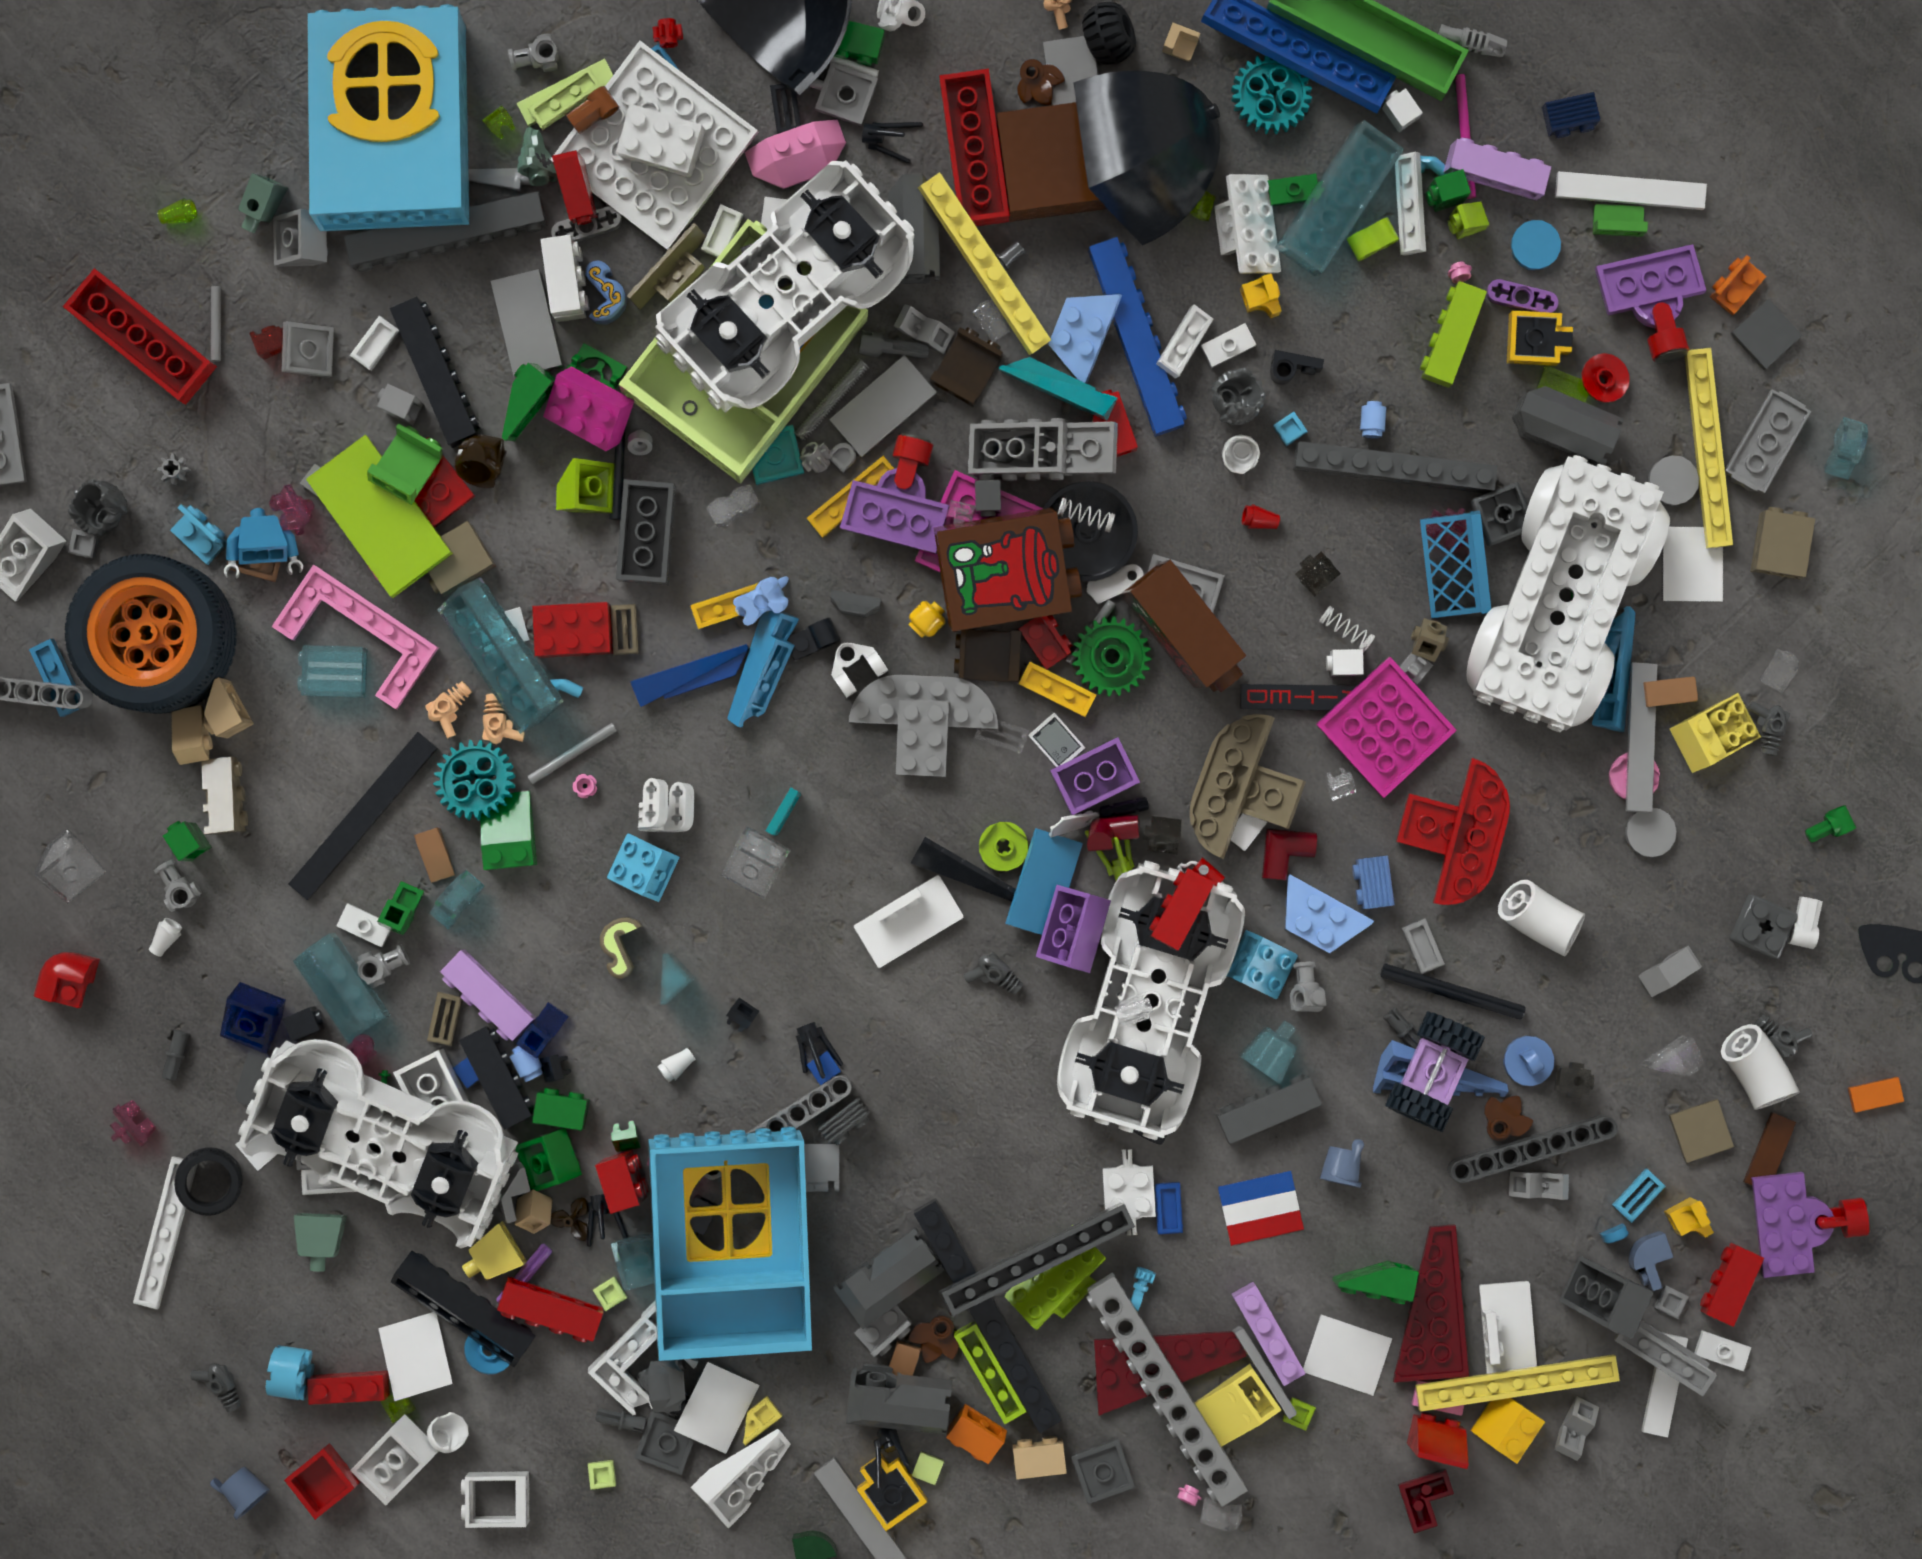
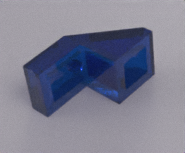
M548 1002L534 1023L529 1025L516 1044L537 1059L570 1016L551 1002Z

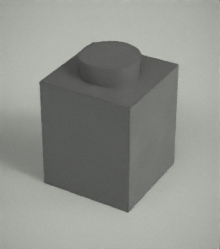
M1000 480L975 481L976 514L981 513L983 518L996 517V513H1001Z

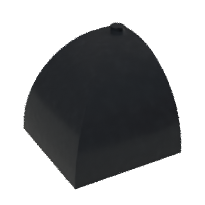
M696 0L710 17L754 61L799 96L810 87L811 83L823 72L834 57L845 35L852 7V0Z
M1110 72L1073 82L1088 188L1142 246L1156 240L1186 218L1203 197L1212 180L1220 152L1218 124L1220 111L1216 103L1212 104L1207 96L1193 84L1178 77L1158 72Z

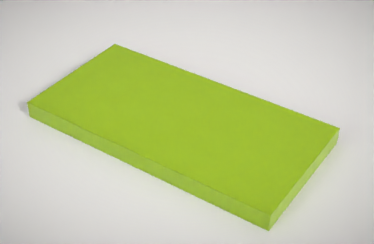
M365 434L306 478V480L389 596L394 598L453 553L415 500L411 505L368 481L367 470L371 464L377 465L382 455Z

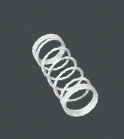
M1062 498L1057 516H1063L1070 502L1068 517L1071 520L1080 505L1079 523H1081L1089 509L1088 526L1092 524L1099 512L1098 529H1100L1109 514L1105 532H1110L1115 514L1108 512L1100 525L1101 510L1098 509L1090 522L1091 506H1088L1080 520L1081 503L1076 506L1071 515L1072 501L1069 500L1067 502L1066 498Z
M1329 606L1319 622L1323 624L1329 616L1326 622V626H1329L1340 615L1334 632H1337L1348 621L1342 636L1343 638L1357 626L1351 643H1354L1365 632L1359 649H1363V652H1365L1374 640L1375 635L1370 634L1365 640L1367 630H1364L1355 638L1359 628L1358 624L1354 625L1346 633L1350 624V618L1338 627L1342 617V613H1339L1329 622L1334 608Z

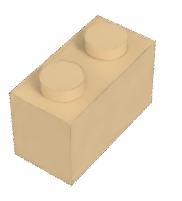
M201 705L172 712V752L179 765L209 760V750L213 748V744L204 723L207 719Z
M1057 1436L1043 1437L1040 1442H1032V1439H1022L1013 1445L1016 1480L1067 1474L1063 1440L1057 1439Z

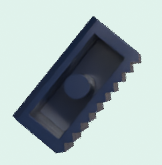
M1594 92L1545 102L1542 106L1548 136L1555 135L1556 138H1563L1569 136L1570 132L1580 130V133L1594 130V126L1600 122Z

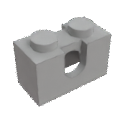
M387 384L385 389L382 388L377 396L378 408L386 414L414 426L423 406V403L417 397L390 384Z

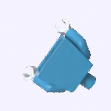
M262 508L252 509L250 517H243L240 526L235 527L227 539L226 560H228V565L224 568L226 578L228 577L227 571L230 568L236 569V579L239 577L240 571L236 566V561L238 560L239 565L286 562L287 557H289L290 563L286 567L288 574L292 575V564H296L299 567V573H301L303 564L300 560H297L299 553L295 535L284 524L279 523L277 516H266L265 510Z

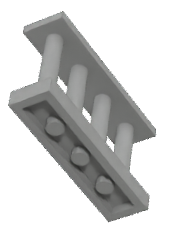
M1643 1320L1640 1321V1327L1632 1339L1613 1331L1617 1334L1614 1338L1617 1343L1701 1396L1705 1395L1717 1376L1716 1373L1707 1368L1710 1364L1708 1361Z

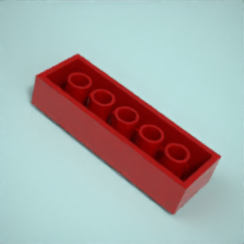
M989 68L939 75L955 196L976 227L1009 222L1010 215Z
M95 268L63 305L73 316L185 405L217 368L209 359Z

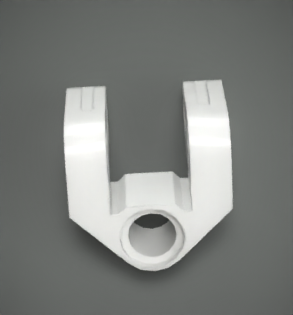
M843 643L838 647L831 675L846 698L857 692L842 668L850 667L859 661L862 655L877 677L888 671L873 647L854 643ZM850 647L854 650L855 656L851 661H844L840 657V652L843 648Z
M648 779L643 787V802L639 803L638 830L647 832L688 831L692 827L694 820L693 787L688 783H674L670 788L668 806L667 783L661 779Z

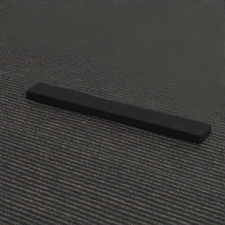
M417 732L288 885L306 900H309L438 748L420 732Z

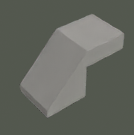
M906 304L903 306L894 324L895 328L908 337L926 344L944 354L955 333L940 321L928 318L912 306Z
M1688 945L1668 955L1662 963L1642 972L1638 977L1651 997L1673 987L1702 966Z
M521 1162L514 1165L505 1187H502L500 1192L502 1196L499 1204L502 1217L506 1223L517 1221L511 1197L530 1192L525 1167Z
M1510 1171L1509 1196L1568 1200L1569 1174Z
M1576 1396L1559 1429L1555 1450L1578 1461L1582 1456L1586 1436L1595 1427L1599 1407Z

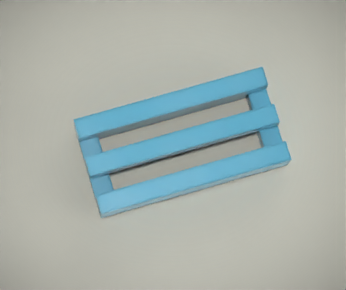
M1645 1169L1612 1206L1625 1216L1628 1221L1633 1223L1666 1186L1648 1169ZM1647 1177H1649L1650 1179L1644 1184V1186L1631 1198V1200L1624 1207H1622L1621 1205L1643 1183V1181ZM1655 1183L1657 1186L1654 1188V1190L1641 1202V1204L1631 1214H1629L1628 1211L1632 1208V1206Z

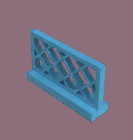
M1480 510L1465 514L1420 519L1431 618L1482 612V614L1488 613L1491 610ZM1466 520L1467 529L1461 537L1449 529L1455 521ZM1442 522H1449V524L1445 526ZM1437 523L1444 530L1434 540L1427 534L1426 524ZM1446 532L1458 540L1449 551L1438 543ZM1467 534H1468V543H1467L1465 540H1463L1464 537H1465ZM1427 539L1433 543L1429 548ZM1460 542L1467 546L1470 552L1464 561H1461L1452 554ZM1435 545L1446 553L1438 565L1429 558V553ZM1449 556L1461 564L1453 575L1441 568ZM1469 559L1471 560V568L1466 564ZM1430 564H1432L1434 567H1436V568L1433 570L1432 573H1431ZM1463 567L1472 573V579L1466 586L1455 578ZM1438 570L1449 577V580L1441 589L1432 583V577ZM1452 581L1463 588L1455 600L1444 592ZM1472 584L1474 587V592L1469 589V587ZM1433 588H1434L1436 591H1438V593L1436 594L1435 597H1434ZM1467 591L1475 597L1476 607L1465 608L1458 601ZM1441 594L1452 602L1447 610H1435V601ZM1456 605V606L1459 607L1460 609H1452V608Z

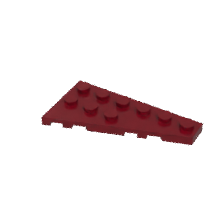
M1455 1224L1429 1226L1414 1299L1411 1302L1393 1377L1394 1383L1469 1376Z
M1232 1331L1152 1335L1181 1382L1246 1357V1352ZM1115 1338L1094 1339L1099 1416L1147 1397L1139 1383L1143 1379L1138 1372L1133 1374L1126 1362L1129 1360V1357L1125 1351L1120 1353L1113 1342ZM1136 1342L1131 1350L1135 1353H1141L1145 1349V1344ZM1153 1363L1146 1366L1145 1372L1147 1374H1155L1159 1367ZM1163 1385L1159 1388L1158 1392L1170 1388V1386Z

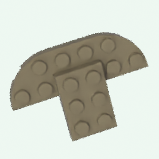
M1262 714L1247 715L1230 725H1226L1215 737L1206 757L1190 804V822L1200 844L1219 858L1224 859L1240 813L1287 829L1290 828L1306 782L1258 766L1275 719L1272 716Z

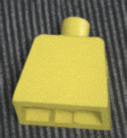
M502 1221L468 1250L473 1259L462 1265V1268L469 1278L481 1272L484 1278L488 1280L521 1267L527 1260Z

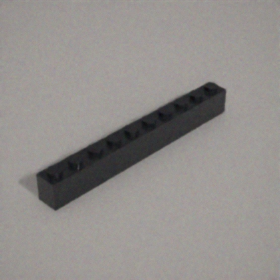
M936 1198L914 1210L917 1221L953 1283L978 1272ZM993 1297L969 1308L971 1315L1039 1433L1061 1422V1415Z

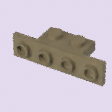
M695 223L682 234L676 243L666 251L665 255L627 295L639 310L643 308L656 292L668 302L673 301L705 269L703 264L691 255L706 238L705 234Z

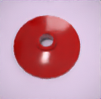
M1597 354L1590 358L1583 367V386L1586 392L1597 401L1604 403L1614 402L1620 399L1629 387L1630 378L1626 365L1612 354ZM1600 376L1605 379V384L1601 383Z

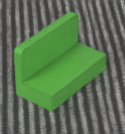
M1596 204L1594 206V235L1642 237L1647 233L1648 222H1644L1643 206Z

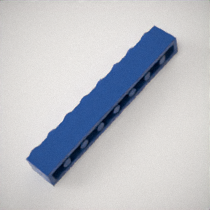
M1118 237L1089 247L1088 253L1103 294L1122 295L1113 317V322L1153 434L1157 437L1182 428L1184 426L1183 420H1186L1187 417L1183 406H1178L1175 399L1178 396L1175 383H1170L1167 372L1156 364L1160 358L1158 350L1162 349L1158 336L1152 335L1150 327L1153 326V322L1149 312L1145 313L1142 304L1145 303L1141 289L1136 290L1133 281L1136 280V275L1132 265H1127L1125 257H1128L1125 244L1124 242L1119 243Z

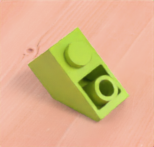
M1481 201L1456 206L1449 216L1450 220H1448L1450 232L1456 235L1457 240L1484 231L1489 226Z

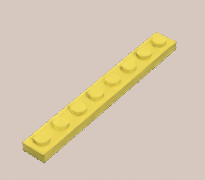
M939 172L918 187L919 191L1027 353L1031 355L1050 342V337L941 173Z
M1711 348L1689 350L1687 355H1685L1706 549L1732 546L1733 539Z
M1607 1355L1417 1384L1415 1388L1418 1407L1421 1412L1620 1381L1616 1356Z

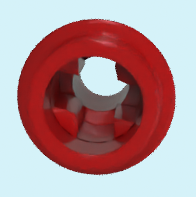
M1254 504L1251 506L1246 505L1243 510L1241 523L1246 525L1248 529H1277L1280 515Z

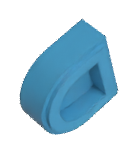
M1620 1224L1599 1234L1603 1242L1610 1244L1624 1239L1629 1233L1626 1226Z

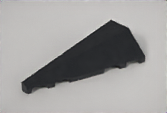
M927 837L923 839L911 861V864L1011 902L1013 900L1015 888Z

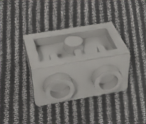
M896 1305L864 1329L859 1327L854 1334L869 1349L873 1357L878 1354L883 1356L892 1348L890 1343L896 1337L902 1339L911 1330L909 1326L912 1320Z

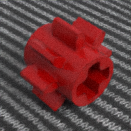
M673 18L658 20V26L652 27L654 42H659L661 48L677 47L678 40H683L681 24L676 25V20Z

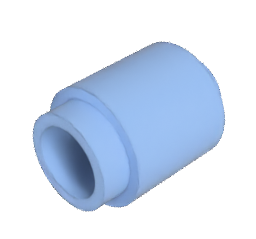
M1367 401V405L1361 407L1360 431H1362V437L1382 438V432H1385L1386 407L1382 406V402Z
M523 1043L512 1049L513 1054L509 1057L520 1078L523 1077L524 1081L527 1082L543 1074L542 1064L532 1045L527 1047Z

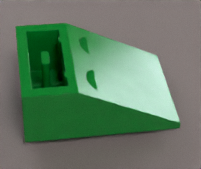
M1384 1261L1333 1276L1332 1280L1345 1293L1356 1294L1357 1290L1362 1291L1369 1298L1381 1299L1382 1295L1391 1299V1302L1405 1304L1406 1301L1413 1302L1419 1272L1411 1265Z

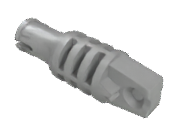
M1441 24L1438 32L1439 35L1468 49L1469 52L1473 50L1474 53L1481 52V55L1503 57L1507 47L1506 39L1488 32L1484 34L1483 31L1470 30L1468 27L1458 29Z

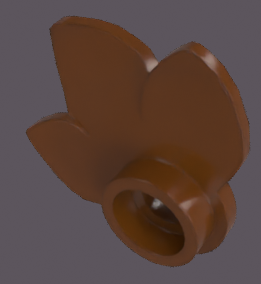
M1029 59L1020 68L1022 79L1018 84L1017 91L1023 103H1027L1034 98L1041 104L1051 105L1053 99L1052 86L1065 82V78L1056 66L1051 64L1043 65L1038 60ZM1034 67L1036 73L1031 77L1028 74V70Z
M1517 1095L1507 1097L1501 1103L1496 1098L1491 1097L1485 1105L1484 1114L1488 1120L1487 1133L1494 1140L1503 1141L1510 1135L1521 1136L1533 1124L1531 1118L1520 1115L1521 1099ZM1498 1123L1503 1125V1130L1500 1133L1495 1131V1126Z
M937 1316L930 1323H919L910 1333L909 1341L921 1344V1353L925 1363L936 1360L942 1353L946 1357L953 1359L958 1351V1342L953 1335V1322L946 1316ZM939 1324H944L946 1326V1330L944 1332H939L937 1330V1326Z

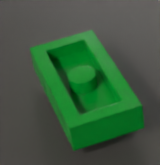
M1317 174L1267 180L1271 206L1320 199Z

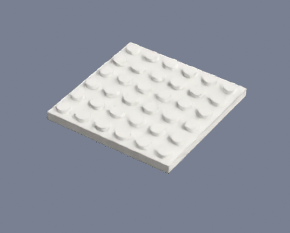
M639 41L605 86L619 105L618 111L607 119H600L581 134L573 128L554 155L577 150L585 160L592 193L668 250L676 243L759 132L651 48ZM630 104L695 122L704 127L706 131L692 178L628 160L616 153Z

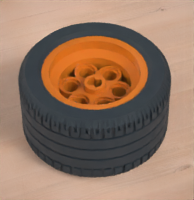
M156 554L123 556L110 561L109 564L99 567L100 569H96L91 573V576H88L77 589L78 592L74 594L73 601L70 602L65 623L66 633H64L69 660L72 662L71 665L74 671L77 672L76 674L79 679L83 681V684L92 693L109 704L127 710L151 714L172 713L173 711L192 707L194 704L196 705L210 695L214 680L218 677L224 679V676L227 675L229 666L233 662L232 658L235 655L237 638H235L237 636L236 622L233 617L232 608L229 607L230 604L227 598H224L225 595L217 584L207 575L203 574V572L192 566ZM165 605L168 610L167 615L160 619L157 613L158 609ZM140 606L142 615L139 619L135 620L132 616L133 609ZM178 626L181 629V636L173 640L171 631ZM151 627L150 632L153 636L151 639L145 640L146 635L143 632L146 628ZM124 629L130 631V638L126 642L121 640V632ZM163 649H167L169 652V658L165 662H161L159 654ZM138 650L144 653V658L140 663H136L134 660V654Z

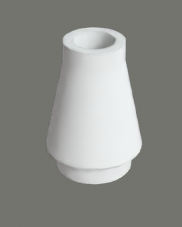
M164 918L162 922H159L149 951L161 957L181 936V925L169 918Z
M686 1048L661 1060V1064L657 1068L668 1082L673 1079L676 1081L696 1059L690 1050Z

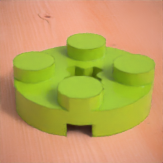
M998 822L987 827L982 833L979 840V852L984 863L990 868L997 871H1009L1019 867L1026 859L1028 840L1024 831L1016 824ZM1008 840L1010 842L1008 844L1010 851H1003L1002 854L999 853L997 842Z

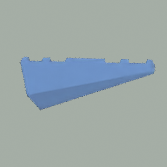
M1391 1040L1381 1055L1373 1093L1381 1094V1090H1392L1395 1083L1401 1084L1416 1049ZM1464 1068L1452 1096H1460V1092H1474L1475 1096H1483V1093H1499L1500 1097H1505L1508 1093V1086L1506 1083Z

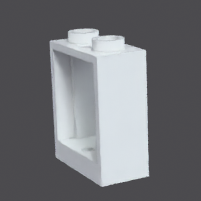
M529 1471L469 1472L465 1479H462L461 1494L465 1495V1505L461 1507V1520H465V1528L526 1527L528 1525ZM475 1481H516V1516H476Z

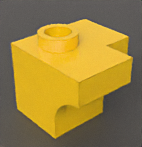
M1272 273L1241 285L1240 292L1247 313L1261 310L1266 312L1269 318L1280 315L1282 312L1278 301L1280 291L1277 282L1273 279Z
M1689 1197L1664 1211L1675 1233L1680 1236L1691 1231H1697L1699 1235L1706 1238L1714 1233L1709 1225L1711 1222L1706 1215L1707 1211L1700 1200Z

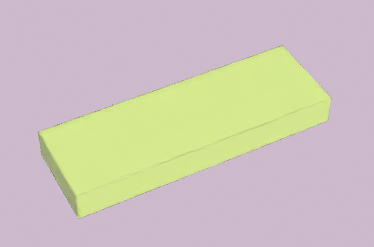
M588 66L527 109L543 131L587 101V97L594 90L602 87V85Z

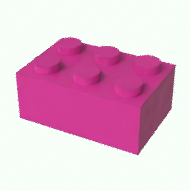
M571 366L556 375L543 417L600 449L608 451L620 444L634 400Z

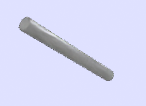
M613 723L605 726L528 775L532 784L536 783L615 733L617 730Z

